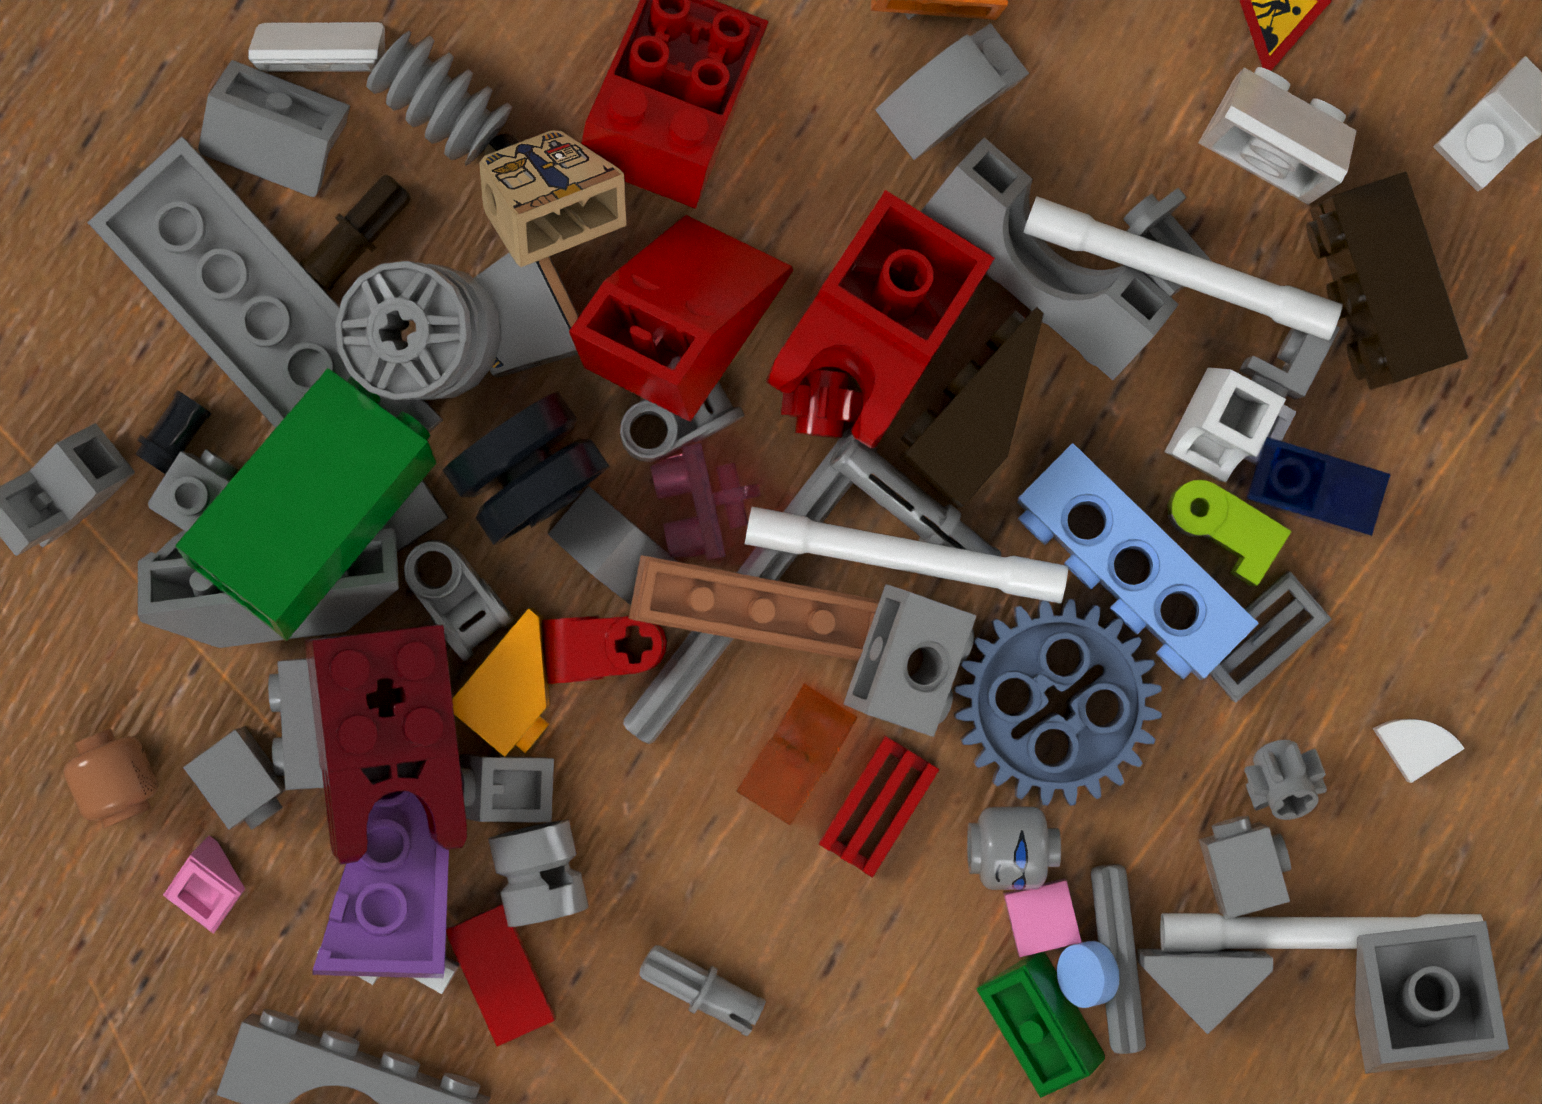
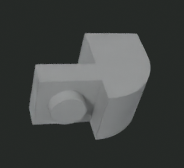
M990 23L971 36L965 35L933 58L896 89L875 110L912 159L915 160L951 136L980 109L1015 87L1029 72Z
M94 423L57 442L30 471L0 486V537L15 556L38 544L43 548L71 530L105 503L135 474V471L99 426Z

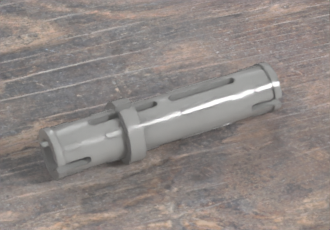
M853 434L840 445L832 456L829 464L833 469L840 471L872 497L880 506L884 507L919 535V541L1001 556L1000 550L992 547L960 521L961 512L950 504L943 507L877 452L855 439Z

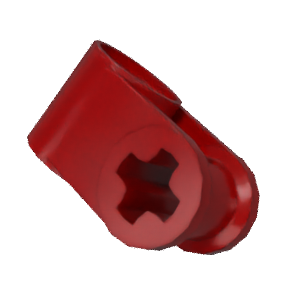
M599 615L542 620L547 684L604 679V676L637 674L657 666L667 651L668 641L665 631L660 625L629 619V616L599 618ZM632 626H639L640 635L642 637H651L653 642L652 649L642 652L641 663L634 662L633 653L622 651L620 646L621 639L631 637Z

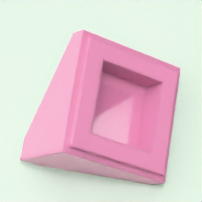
M208 836L191 853L163 896L214 934L244 892L245 887L219 843L211 836Z

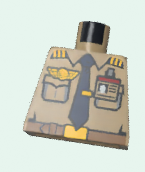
M551 130L519 142L513 135L504 133L494 137L487 145L484 157L479 163L483 207L487 217L514 261L520 267L627 226L624 173L564 132Z

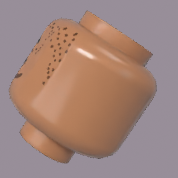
M108 729L75 743L79 755L67 762L63 772L78 810L84 819L88 821L101 820L103 827L107 828L151 809L148 799L157 792L158 781L144 748L137 738L127 736L115 740L112 730Z

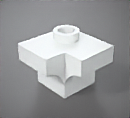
M1208 367L1165 453L1221 482H1227L1235 467L1243 459L1258 467L1268 469L1296 411L1284 405L1285 398L1231 369Z

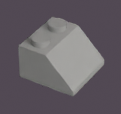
M1486 921L1365 934L1357 937L1355 1015L1365 1074L1488 1060L1509 1049Z

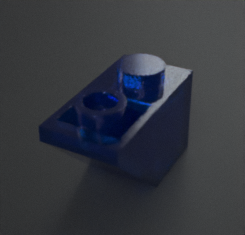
M1266 437L1246 499L1295 518L1354 536H1372L1390 474Z

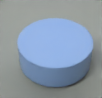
M1087 941L1071 945L1061 953L1057 964V979L1062 993L1073 1005L1080 1008H1089L1107 1003L1115 996L1119 986V969L1113 954L1106 946L1096 941Z

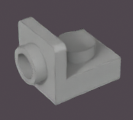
M1336 326L1329 341L1291 328L1277 355L1278 359L1285 362L1282 370L1258 357L1251 356L1244 360L1239 371L1252 377L1253 382L1283 398L1288 396L1295 400L1305 397L1340 327Z
M460 755L459 763L466 819L479 822H551L553 758Z

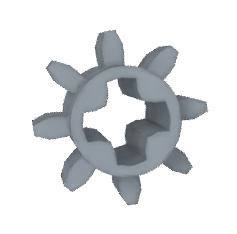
M1277 740L1264 745L1255 753L1253 757L1254 765L1244 769L1248 779L1246 788L1254 809L1257 811L1270 806L1272 814L1278 819L1291 820L1308 814L1318 804L1317 794L1325 793L1327 790L1323 781L1326 773L1317 750L1313 749L1301 754L1298 744L1291 740Z

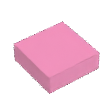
M1065 878L1044 883L1038 889L1014 890L1003 893L1019 957L1081 943L1073 904Z

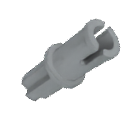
M655 945L648 952L640 968L639 975L642 979L689 1003V1012L695 1014L697 1010H700L738 1030L745 1036H748L752 1031L753 1026L751 1025L755 1026L766 1003L765 999L757 997L716 975L718 969L714 966H711L707 971L660 945Z

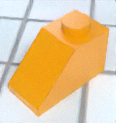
M534 608L527 609L452 699L454 715L504 757L515 746L526 753L550 725L541 717L550 706V695L546 675L542 627L543 616Z

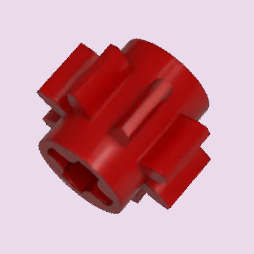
M815 370L801 381L792 394L783 393L781 415L796 417V434L842 438L844 423H855L861 413L863 394L862 392H854L855 390H847L849 374Z

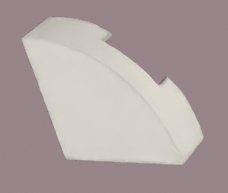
M1395 719L1373 728L1396 766L1409 783L1414 782L1465 749L1450 732L1434 723L1423 720Z

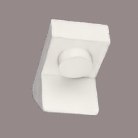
M1526 56L1523 57L1433 146L1477 192L1482 190L1529 143L1542 135V72Z

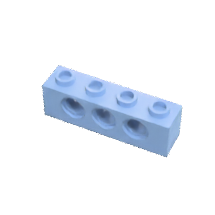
M1073 443L1018 498L1017 503L1025 510L1018 518L1019 521L1044 545L1054 538L1071 555L1064 564L1089 589L1092 590L1099 582L1117 599L1110 607L1113 613L1137 635L1144 627L1149 630L1163 644L1156 654L1183 680L1191 672L1199 680L1205 679L1259 624ZM1080 505L1095 507L1103 516L1104 528L1102 533L1096 538L1088 540L1075 536L1068 526V514L1072 509ZM1134 549L1146 556L1150 565V571L1144 582L1132 585L1118 578L1114 570V560L1121 551ZM1182 594L1193 602L1196 614L1190 627L1177 630L1169 627L1163 621L1160 608L1166 596Z

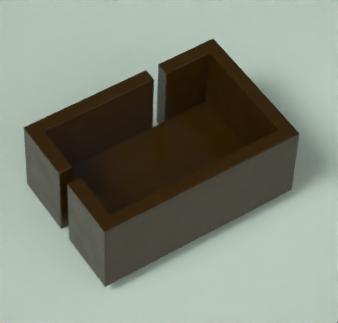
M1406 171L1333 195L1310 210L1313 221L1306 224L1309 242L1317 259L1326 257L1333 278V282L1326 285L1328 298L1343 304L1339 320L1346 318L1347 323L1351 325L1354 342L1347 344V354L1352 370L1358 380L1366 378L1369 389L1372 390L1468 359Z

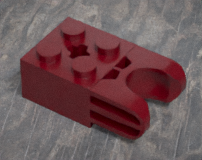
M432 624L305 640L331 851L338 863L341 865L358 862L366 853L369 813L380 798L385 794L395 791H408L420 801L426 814L430 836L436 843L446 850L463 848L467 839V823L444 626ZM385 678L387 679V688L395 689L396 700L388 704L387 713L379 715V707H368L366 697L368 693L377 691V680Z

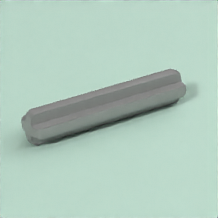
M1119 864L1101 865L1092 868L1091 871L1098 942L1111 951L1119 969L1118 990L1115 996L1105 1003L1110 1047L1114 1053L1118 1054L1136 1053L1144 1050L1146 1042L1127 872L1124 866Z

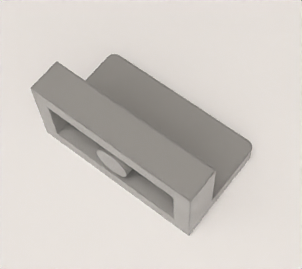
M231 60L208 94L198 150L204 156L307 196L315 197L322 186L328 153L346 126L350 105Z

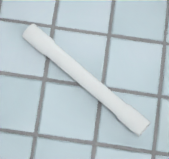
M1038 196L1035 198L1023 232L1073 251L1089 252L1267 315L1279 324L1328 341L1333 335L1343 304L1288 285L1280 286L1101 223L1086 213Z
M753 506L751 507L745 539L746 545L794 554H817L1000 589L1007 594L1059 604L1063 600L1068 576V566L1018 556L1001 557L812 521L806 516Z
M1162 913L1160 920V942L1162 952H1218L1223 949H1357V937L1359 935L1483 921L1481 914H1424L1419 917H1234L1227 919L1225 916L1216 913Z

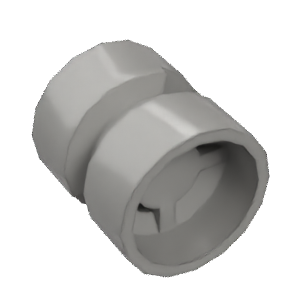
M569 819L533 825L498 834L488 839L495 871L497 874L507 877L508 884L500 892L508 927L544 922L588 909L589 905L582 874L571 869L569 864L577 854Z

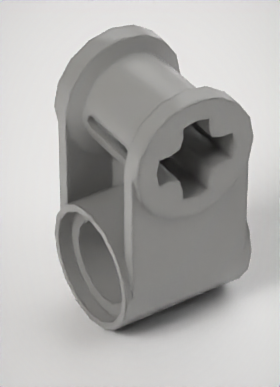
M718 381L706 399L713 414L708 412L703 403L692 421L689 422L644 399L626 411L621 421L620 438L623 448L631 457L643 462H654L663 459L692 442L697 443L744 417L745 414L741 407L732 406ZM644 415H654L660 418L667 429V437L664 443L653 449H643L636 445L631 438L630 428L637 418Z
M429 540L415 547L407 556L404 565V575L410 589L430 613L434 624L444 626L445 640L463 661L466 662L472 658V649L499 628L504 626L510 629L516 624V620L499 596L483 578L479 577L460 550L452 543L444 540ZM438 551L449 558L452 564V575L447 584L433 587L421 579L418 573V564L420 558L426 552ZM482 610L486 612L482 618L469 628H462V625Z

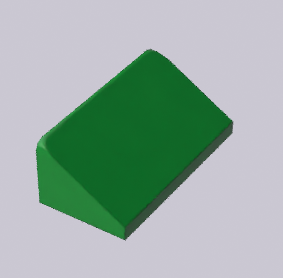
M1045 952L1026 957L976 988L1040 1098L1090 1076L1105 1060L1103 1049L1078 1007L1073 1005L1062 993L1057 979V972Z

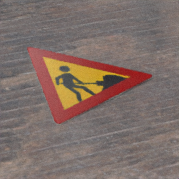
M1239 0L1262 68L1272 71L1332 0Z

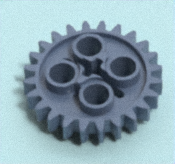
M1072 599L1065 600L1060 616L1053 614L1048 601L1039 600L1037 618L1033 619L1030 618L1022 606L1018 605L1014 607L1016 626L1009 628L1000 620L993 619L991 624L998 638L993 643H990L987 640L975 637L973 643L983 654L980 662L965 660L960 663L966 671L974 675L972 683L954 686L956 693L970 698V706L954 712V718L962 721H973L974 728L965 733L960 740L963 745L981 743L984 747L973 761L977 768L986 766L994 761L998 764L992 779L996 786L1005 783L1011 776L1017 778L1015 796L1019 799H1023L1032 785L1038 786L1040 803L1046 806L1049 805L1055 789L1062 790V794L1070 806L1076 804L1077 787L1084 785L1095 799L1101 798L1099 779L1106 776L1119 786L1124 784L1122 774L1117 766L1122 761L1140 767L1143 763L1132 750L1135 742L1154 744L1156 740L1151 734L1141 729L1143 720H1155L1162 716L1161 712L1145 706L1146 697L1153 696L1162 691L1160 685L1143 683L1141 675L1148 672L1155 665L1154 660L1140 659L1134 661L1131 655L1141 644L1142 640L1140 637L1134 636L1120 642L1117 636L1122 628L1123 621L1120 618H1115L1103 628L1098 626L1100 607L1092 605L1082 619L1077 618L1075 601ZM1059 639L1071 640L1079 650L1080 659L1077 667L1066 675L1054 674L1046 662L1048 648ZM1099 664L1103 667V674L1067 699L1066 704L1070 712L1066 716L1062 717L1055 712L1048 713L1021 738L1014 739L1011 736V731L1014 727L1047 705L1049 701L1044 692L1052 686L1061 692L1065 691L1093 666ZM1009 678L1021 679L1029 689L1027 705L1016 714L1002 712L998 708L995 699L998 686ZM1098 690H1110L1118 701L1117 714L1111 722L1105 725H1095L1089 721L1086 715L1085 706L1087 700ZM1048 729L1061 730L1068 740L1066 755L1055 764L1042 763L1035 754L1037 738Z

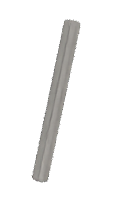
M853 427L848 428L844 432L843 437L838 440L784 510L785 513L806 516L812 521L823 523L853 484L850 479L837 469H833L829 464L836 450L852 435L851 430ZM878 446L872 449L877 452ZM756 547L737 573L778 581L798 554ZM691 631L624 718L623 725L642 742L647 744L653 743L734 638Z

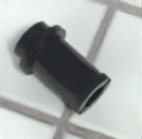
M178 390L174 394V399L147 438L140 435L137 439L142 445L135 454L165 475L180 451H185L205 420L209 419L212 415L207 409Z

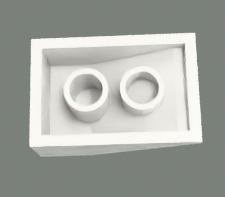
M1257 67L1254 73L1243 68L1234 78L1198 143L1309 205L1342 183L1348 172L1356 130L1343 123L1346 115L1335 106L1313 98L1311 103L1308 104L1287 92L1291 85L1278 74L1262 67Z

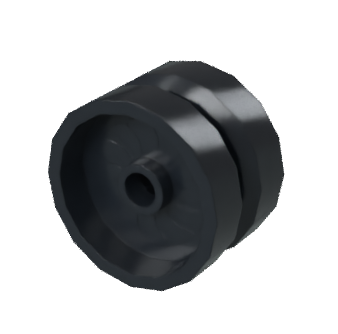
M558 391L535 402L496 427L464 450L443 469L460 497L463 498L476 497L499 483L502 485L503 489L479 508L475 518L493 545L507 540L529 525L533 528L576 499L580 495L579 491L598 478L610 467L591 439H579L554 454L550 450L574 429L577 422V417Z

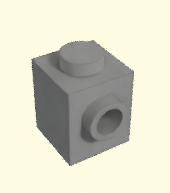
M1240 816L1213 824L1212 830L1214 835L1199 839L1219 913L1227 919L1290 902L1282 873L1291 870V863L1285 842L1280 833L1271 836L1268 826L1260 822L1251 824L1249 816Z

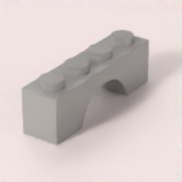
M983 138L958 164L920 212L994 257L995 259L986 274L995 282L1000 283L1031 311L1038 307L1044 313L1043 323L1049 325L1076 348L1085 360L1097 366L1109 378L1114 380L1157 334L1179 304L1137 269L1125 265L1107 270L1084 268L1062 258L1044 240L1023 233L1030 215L1029 195L1033 179L986 138Z
M264 1009L261 1016L252 1013L242 1021L216 1094L241 1104H289L299 1095L314 1088L344 1086L365 1093L378 1104H489L491 1098L478 1093L480 1085L471 1079L452 1073H444L442 1080L418 1072L420 1063L409 1057L393 1052H384L381 1059L358 1051L360 1042L352 1037L328 1030L323 1032L322 1037H318L299 1030L300 1021L298 1019L270 1009Z

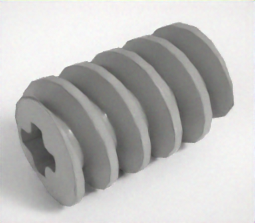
M408 31L381 57L367 78L366 87L374 94L381 93L390 88L386 104L393 111L402 109L410 104L405 120L412 127L420 126L429 121L425 131V138L434 144L449 137L444 154L451 161L468 154L465 166L469 165L486 149L489 142L498 135L508 119L512 106L505 103L490 112L486 109L493 92L489 86L471 96L467 89L473 73L467 69L453 79L450 78L447 74L454 56L448 52L432 62L428 59L435 40L428 36L412 45L409 42L412 32Z

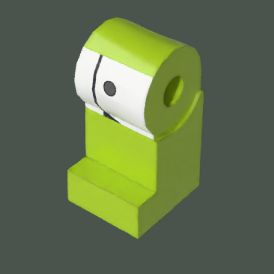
M1193 480L1179 486L1171 494L1167 504L1170 522L1180 533L1190 537L1204 536L1239 558L1230 574L1249 586L1259 585L1292 532L1230 492L1207 480Z

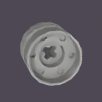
M411 261L380 264L359 276L343 296L335 322L337 350L349 374L369 392L393 400L456 398L481 382L494 365L501 342L499 313L488 291L468 273L450 267ZM409 320L414 321L416 332L407 336V342L403 341L401 330L409 327Z

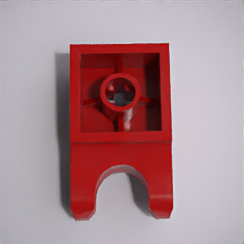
M885 190L777 355L766 378V383L782 393L792 394L801 381L817 369L837 367L848 372L857 380L863 394L862 410L851 432L855 439L871 449L875 448L974 295L995 258Z

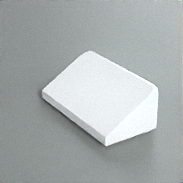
M379 22L262 23L256 27L251 41L249 60L262 72H372L373 68L385 54V28Z

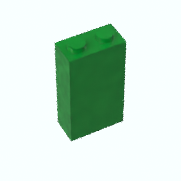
M329 368L324 371L175 545L189 567L286 641H288L437 464L427 441L431 435L422 424L403 411L394 417L378 405L381 401L379 395L369 392L352 376L345 381Z

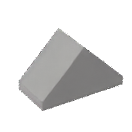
M590 486L586 488L548 533L554 541L588 572L630 605L632 603L641 555L678 562Z
M1137 949V962L1207 1034L1273 972V957L1265 951L1162 952V949Z

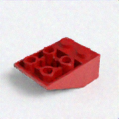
M640 0L586 119L581 144L619 168L624 173V182L696 209L719 155L769 21L715 0Z
M685 215L604 280L569 330V334L585 369L691 422L794 270L791 265Z

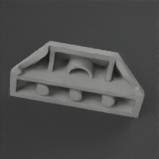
M386 524L289 639L346 632L399 589L397 543L394 528ZM183 530L174 536L156 554L150 552L138 561V617L142 623L217 648L285 640L188 566L175 547L186 531Z

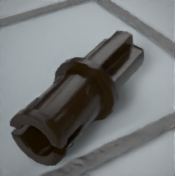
M388 175L382 176L345 217L338 213L335 218L339 223L300 264L318 282L331 291L335 287L334 284L367 249L373 252L377 248L373 242L410 203L411 196L392 177Z

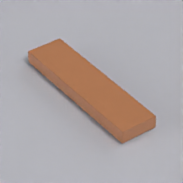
M641 555L629 619L859 661L880 600Z

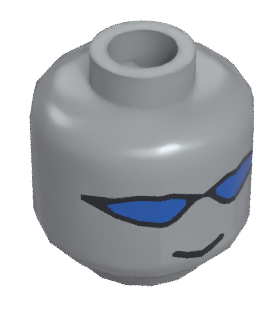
M1037 807L985 808L979 816L978 823L968 824L967 858L969 874H979L982 884L991 890H1031L1040 888L1047 878L1048 867H1060L1061 838L1059 828H1047L1046 817Z

